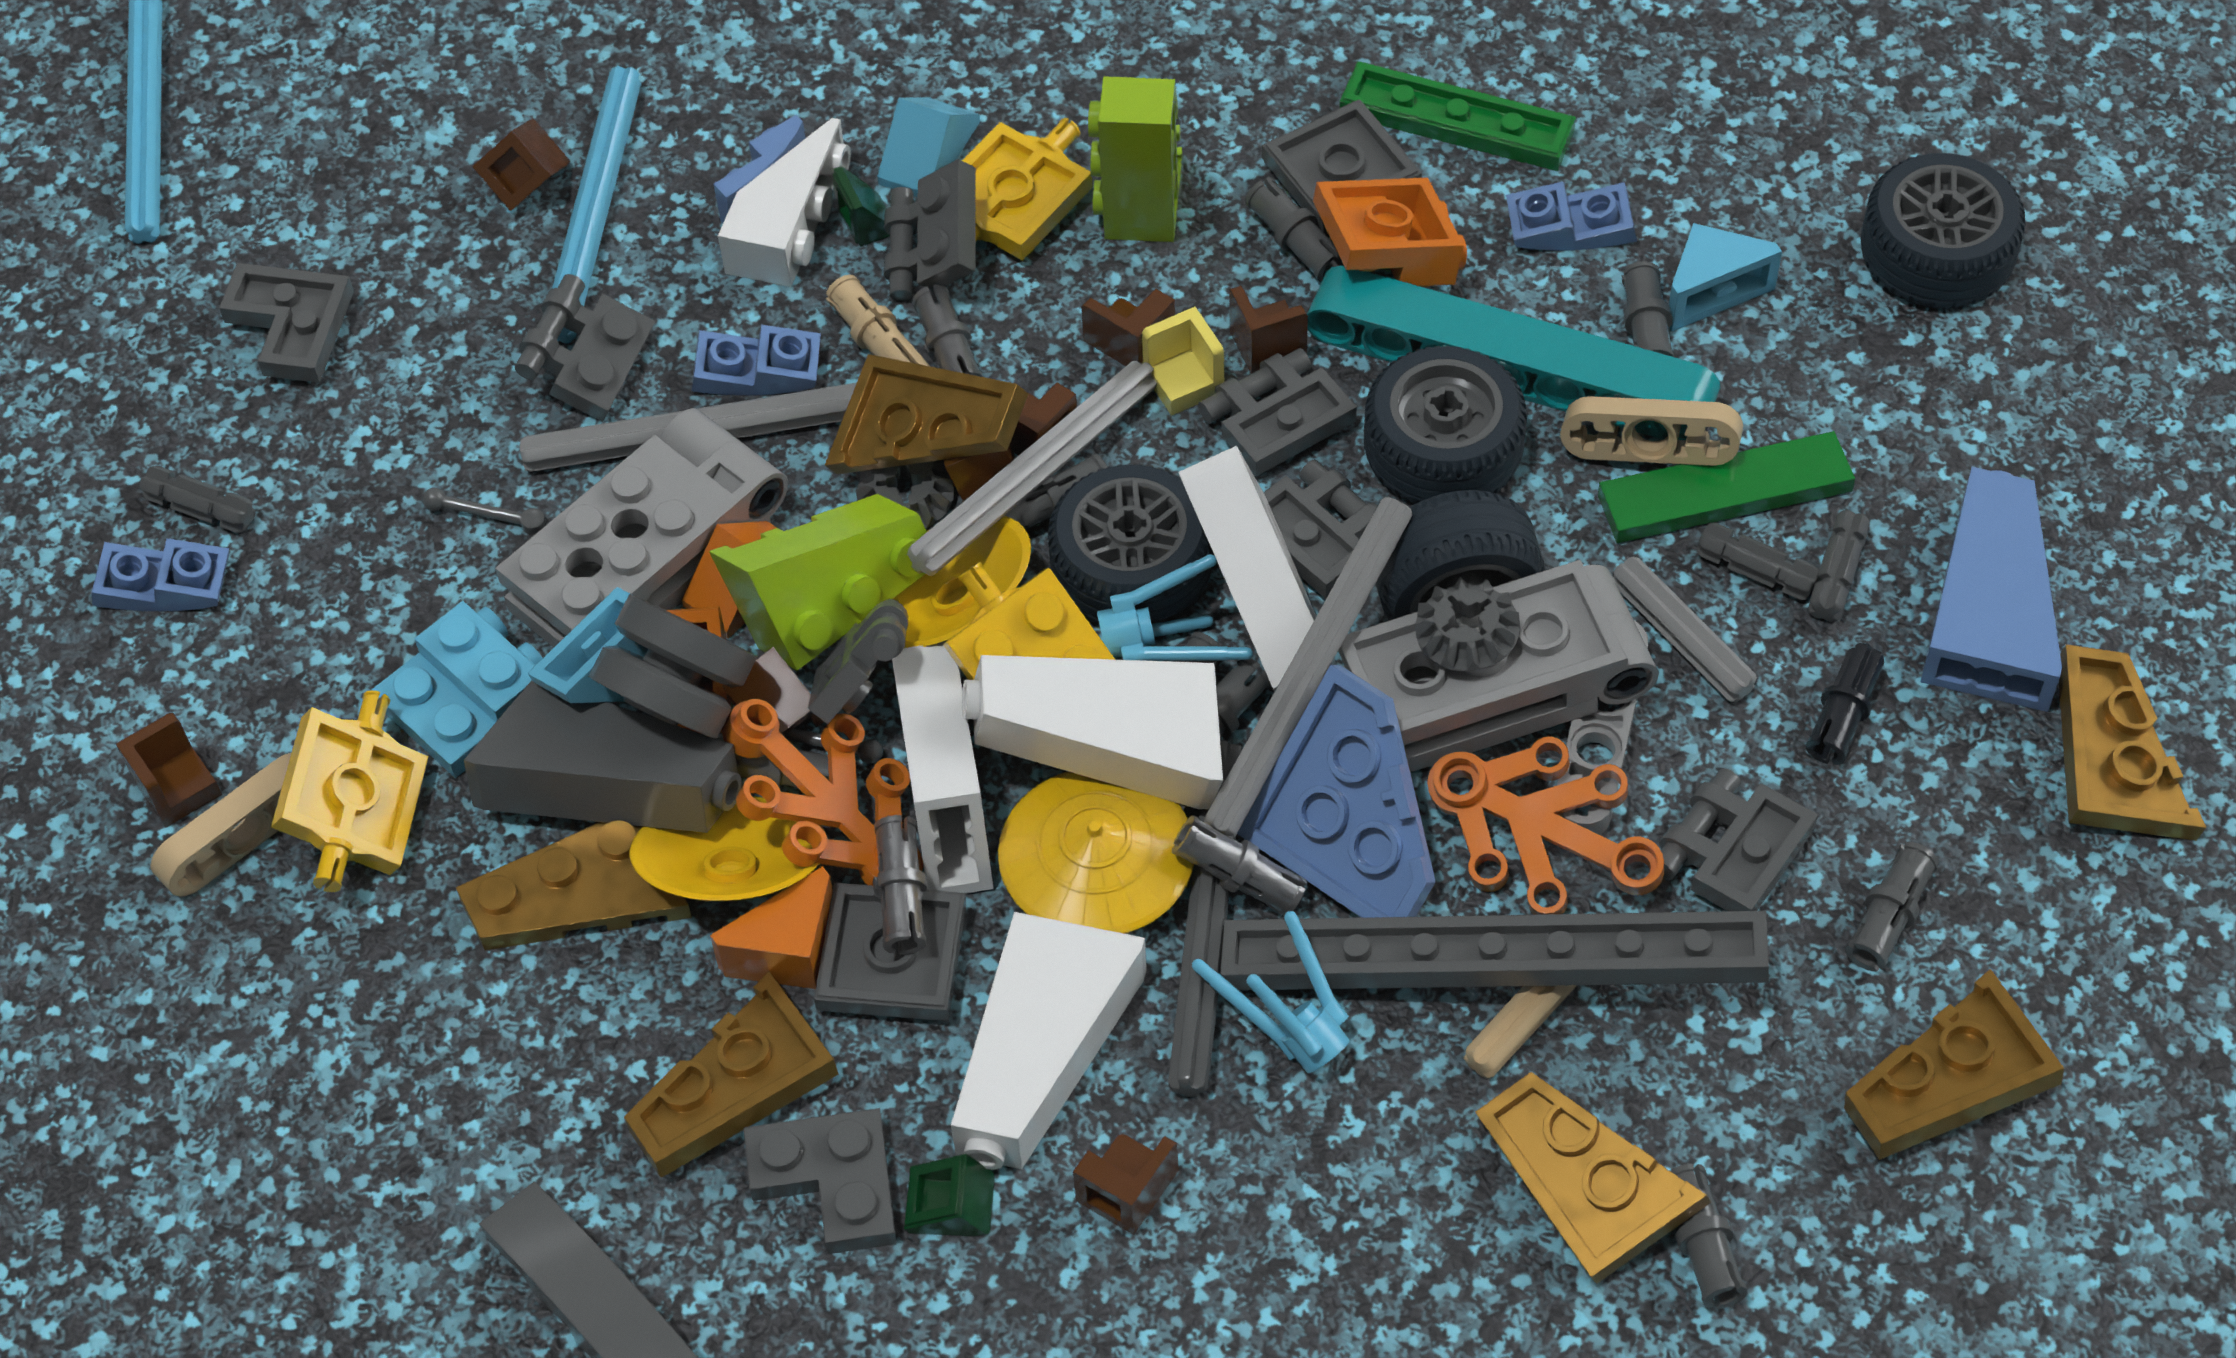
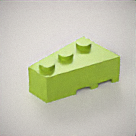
M1103 76L1101 100L1090 101L1089 137H1099V141H1092L1090 171L1091 176L1101 177V180L1094 181L1093 215H1103L1104 239L1174 242L1183 157L1182 147H1177L1181 131L1180 125H1176L1178 102L1175 79Z
M875 494L811 516L812 522L786 531L775 528L760 533L761 539L733 549L725 545L710 550L709 553L758 649L767 652L774 647L787 665L798 671L847 634L855 623L859 625L877 604L893 599L925 575L924 572L918 574L911 567L913 562L907 555L909 547L927 533L917 512L882 495Z

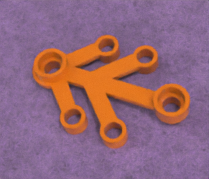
M750 699L734 706L722 728L723 740L734 744L735 753L739 756L759 758L765 755L805 794L781 792L777 783L771 778L763 775H754L745 781L736 797L739 811L745 817L755 821H763L769 817L797 821L791 827L782 844L784 855L793 864L809 867L818 863L858 869L866 885L873 886V878L878 877L879 873L874 825L858 810L855 752L865 736V730L861 722L849 714L840 713L836 714L824 728L821 734V743L828 753V780L779 732L780 723L777 712L768 702L760 699ZM836 732L844 733L850 740L842 739ZM892 758L879 760L866 779L867 790L875 798V822L887 816H902L900 797L910 783V774L904 764ZM881 776L888 777L895 785L886 783ZM751 793L759 794L767 803L757 801L752 797ZM819 825L839 828L851 841L827 839L826 833ZM797 839L807 841L813 849L803 847ZM917 848L919 869L922 871L923 859Z
M1551 736L1543 737L1534 742L1531 748L1486 762L1469 752H1453L1443 756L1433 765L1429 772L1427 783L1429 795L1438 809L1458 817L1470 854L1468 862L1470 880L1477 889L1484 892L1497 891L1506 884L1509 877L1507 859L1502 852L1493 848L1483 810L1509 823L1529 883L1527 900L1533 915L1564 914L1568 905L1566 888L1554 876L1542 839L1611 871L1615 885L1627 894L1645 895L1660 885L1664 876V858L1660 848L1653 841L1644 837H1629L1619 843H1615L1558 815L1593 803L1605 809L1620 806L1628 795V779L1625 772L1618 766L1612 764L1600 765L1589 776L1519 797L1499 786L1532 774L1545 781L1558 780L1566 774L1569 769L1570 760L1568 748L1562 740ZM1552 750L1558 752L1562 758L1557 765L1545 767L1537 761L1539 755L1545 751ZM1457 778H1467L1473 783L1471 790L1463 795L1452 793L1449 790V786ZM1604 778H1613L1621 786L1616 793L1605 795L1597 791L1596 785ZM1485 861H1494L1501 867L1497 876L1489 879L1480 877L1476 870ZM1633 862H1643L1650 868V872L1645 878L1635 880L1626 875L1625 869ZM1545 889L1554 890L1560 896L1559 901L1552 907L1540 906L1536 903L1535 897L1540 891Z

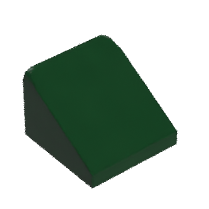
M844 167L834 168L832 178L837 209L855 243L862 247L890 237V234L884 229V213L887 208L880 195Z
M968 1154L910 1166L904 1230L910 1234L981 1236L989 1234L995 1181L993 1172L990 1169H986Z

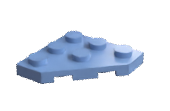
M1330 665L1237 834L1257 845L1260 850L1297 875L1305 878L1306 881L1361 918L1416 917L1436 881L1394 701L1391 697L1343 666Z

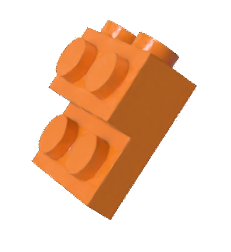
M1428 178L1316 182L1313 203L1346 270L1372 272L1378 269L1390 268L1395 280L1424 288L1434 285L1456 284L1458 270H1463L1466 265V242L1463 235L1457 233L1449 218L1446 203L1439 199Z

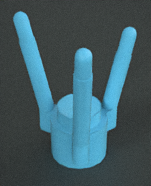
M1209 554L1199 560L1186 564L1131 592L1110 596L1112 608L1097 611L1103 643L1115 659L1123 658V660L1228 661L1252 658L1253 651L1249 647L1150 646L1156 644L1154 637L1210 627L1213 624V618L1210 615L1151 624L1148 607L1135 609V605L1215 566L1217 563L1215 555Z
M1288 911L1285 913L1284 920L1322 1007L1319 1009L1311 1001H1307L1291 1012L1258 975H1249L1247 977L1248 986L1280 1021L1278 1025L1203 960L1195 959L1192 962V968L1213 989L1276 1042L1289 1060L1296 1058L1307 1073H1311L1324 1066L1347 1046L1350 1039L1340 1028V1025L1349 1016L1335 999L1297 914L1293 911Z

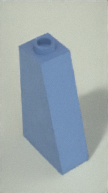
M1971 467L1920 682L2048 712L2060 678L2062 663L2035 480L2013 476L2004 471H1990Z

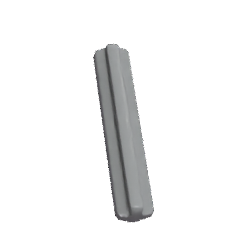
M1630 557L1616 567L1613 572V579L1619 591L1727 700L1738 702L1754 689V683L1757 679L1756 674L1641 559Z

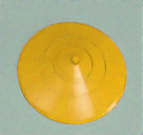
M1003 516L935 575H923L893 598L904 606L909 616L904 648L922 645L926 647L947 641L969 625L975 613L981 607L958 577L976 563H982V567L1001 593L1015 589L1026 572L1031 556L1029 535L1019 522L1010 517Z
M1067 771L1038 784L1014 806L1004 823L999 838V871L1009 895L1022 911L1028 915L1123 934L1146 926L1163 915L1174 905L1186 888L1194 863L1192 864L1182 857L1173 854L1172 848L1175 845L1173 843L1178 832L1188 818L1179 803Z
M752 796L759 802L767 803L763 797ZM737 804L731 810L724 811L708 833L643 826L637 832V836L633 838L629 851L633 868L646 882L665 892L703 901H737L768 895L800 881L819 865L815 863L809 867L797 866L784 855L782 850L783 841L797 821L771 817L763 821L751 820L739 811ZM797 839L803 847L813 849L807 841Z

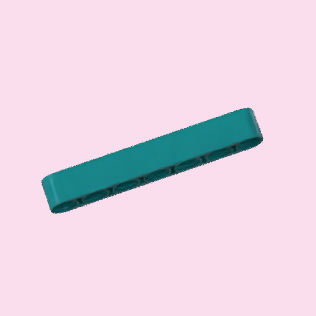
M1335 266L1326 271L1307 313L1308 331L1319 341L1388 362L1397 361L1400 356H1406L1409 352H1415L1417 349L1423 350L1426 347L1457 346L1463 349L1468 348L1471 351H1478L1481 355H1487L1489 359L1496 360L1498 364L1505 367L1506 371L1511 373L1520 386L1526 401L1564 412L1567 411L1572 402L1588 396L1716 402L1721 388L1720 380L1715 373L1697 363L1374 273L1346 270L1345 266ZM1617 421L1616 426L1624 428L1625 422ZM1642 421L1635 426V430L1638 433L1660 439H1665L1668 436L1666 428L1656 421ZM1681 424L1678 440L1687 439V436H1685L1687 425Z

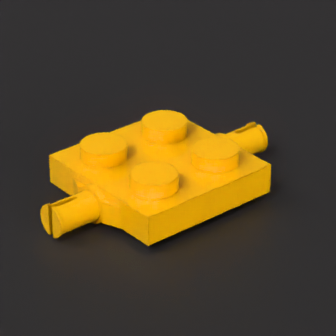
M1062 118L1059 124L1045 138L1022 134L999 122L962 160L975 167V242L977 240L990 242L1023 261L1093 188L1091 171L1069 160L1063 153L1080 136V129L1075 122L1071 120L1069 123L1068 118Z
M981 562L976 563L958 577L981 608L977 610L969 625L943 643V646L968 680H974L981 655L1116 660L1050 568L1044 569L1021 587L1002 593L982 567Z
M371 690L363 694V701L357 720L339 719L313 707L301 717L271 828L311 843L321 850L322 854L316 876L313 879V885L318 889L325 885L323 891L326 892L340 891L347 861L358 862L387 875H391L402 864L429 756L399 744L387 732L383 731L382 727L387 708L390 704V698L386 694L379 698V691Z

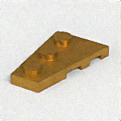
M868 354L825 466L836 474H844L1007 451L1028 393L1015 383Z
M2066 644L2060 653L2062 670L2059 678L2069 823L2197 841L2206 829L2205 823L2198 808H2189L2179 785L2184 776L2175 756L2167 757L2153 727L2158 718L2129 653Z
M620 820L609 823L599 822L456 887L460 901L485 951L562 939L568 931L607 925L608 931L633 927V920L667 915L669 922L692 917L689 905L684 897L654 887L635 871L631 864L629 851L633 838L637 836V832L643 826L631 825Z
M1990 969L1974 982L1973 991L1955 1007L1951 1004L1947 1005L1934 1016L1932 1026L1910 1045H1900L1852 1086L1845 1094L1844 1109L1880 1160L2061 1085L2064 1067Z
M770 972L753 987L755 996L735 1016L728 1012L711 1029L714 1037L691 1060H680L624 1116L631 1135L660 1178L743 1131L744 1127H750L839 1075L834 1058Z
M1532 1072L1475 1111L1596 1284L1711 1203V1200L1705 1193L1688 1181H1683L1659 1164L1651 1155L1635 1144L1632 1145L1602 1124L1594 1115Z

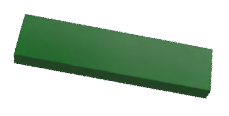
M1360 61L1357 62L1339 101V108L1360 99L1384 127L1558 171L1575 131L1576 123L1575 116Z
M1835 431L1740 451L1737 452L1732 460L1722 465L1681 464L1599 482L1598 497L1616 543L1853 492L1855 477Z

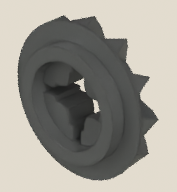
M929 461L860 471L856 496L858 501L875 494L882 495L917 512L925 529L939 522L949 511L954 499V483L945 468L944 461ZM901 477H907L912 484L911 494L908 495L909 503H903L902 496L899 495L897 490L898 480H901Z
M1460 577L1454 587L1444 590L1435 586L1431 598L1426 603H1419L1415 625L1416 638L1425 655L1440 666L1457 671L1481 670L1500 662L1514 648L1520 633L1519 612L1514 608L1509 592L1499 593L1495 591L1488 580L1484 581L1480 586L1468 585ZM1455 612L1458 614L1462 613L1469 619L1479 615L1480 633L1476 629L1472 630L1467 625L1456 628Z

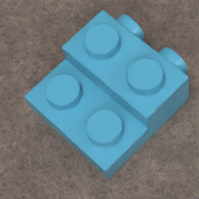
M464 601L460 602L415 637L414 640L419 653L372 689L373 691L380 692L379 698L383 694L390 698L386 715L454 778L466 770L464 759L531 682V678L527 673L543 659L540 653L529 643L525 642L516 648L505 639L508 636L507 628L490 608L484 606L476 613Z

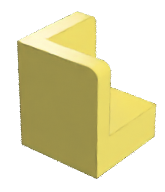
M1196 307L1143 329V363L1147 362L1154 368L1151 373L1157 383L1154 391L1171 416L1196 406L1202 400L1215 394V387L1224 382V349Z

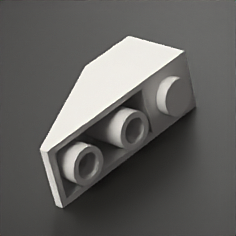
M831 118L736 193L718 234L725 274L791 287L800 265H808L813 253L816 227L819 221L825 222L828 219L831 211L832 189L834 187L833 169L842 166L848 170L850 164L851 150L850 146L843 142L840 119Z

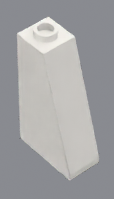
M1236 445L1178 473L1272 688L1275 691L1313 624L1316 614L1267 498ZM1333 659L1331 665H1337L1335 659Z
M945 642L926 647L922 645L904 648L901 654L892 659L927 890L971 893L994 889L981 793L968 719H963L962 714L963 690L959 667L943 646Z
M981 655L974 680H964L962 714L963 719H974V744L1196 809H1210L1223 781L1214 663Z
M1014 912L951 1123L956 1156L968 1154L986 1169L991 1170L1000 1169L1003 1165L1018 1169L1024 1167L1142 985L1147 970L1145 938Z

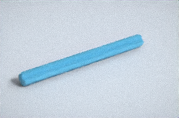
M129 0L125 230L129 233L130 241L136 244H140L143 241L154 242L160 235L162 0Z
M616 66L609 72L552 289L558 288L561 280L567 274L579 277L585 284V289L579 298L582 306L585 304L641 87V82L638 79L639 72L633 67L625 69ZM563 327L557 341L570 343L575 339L576 333Z

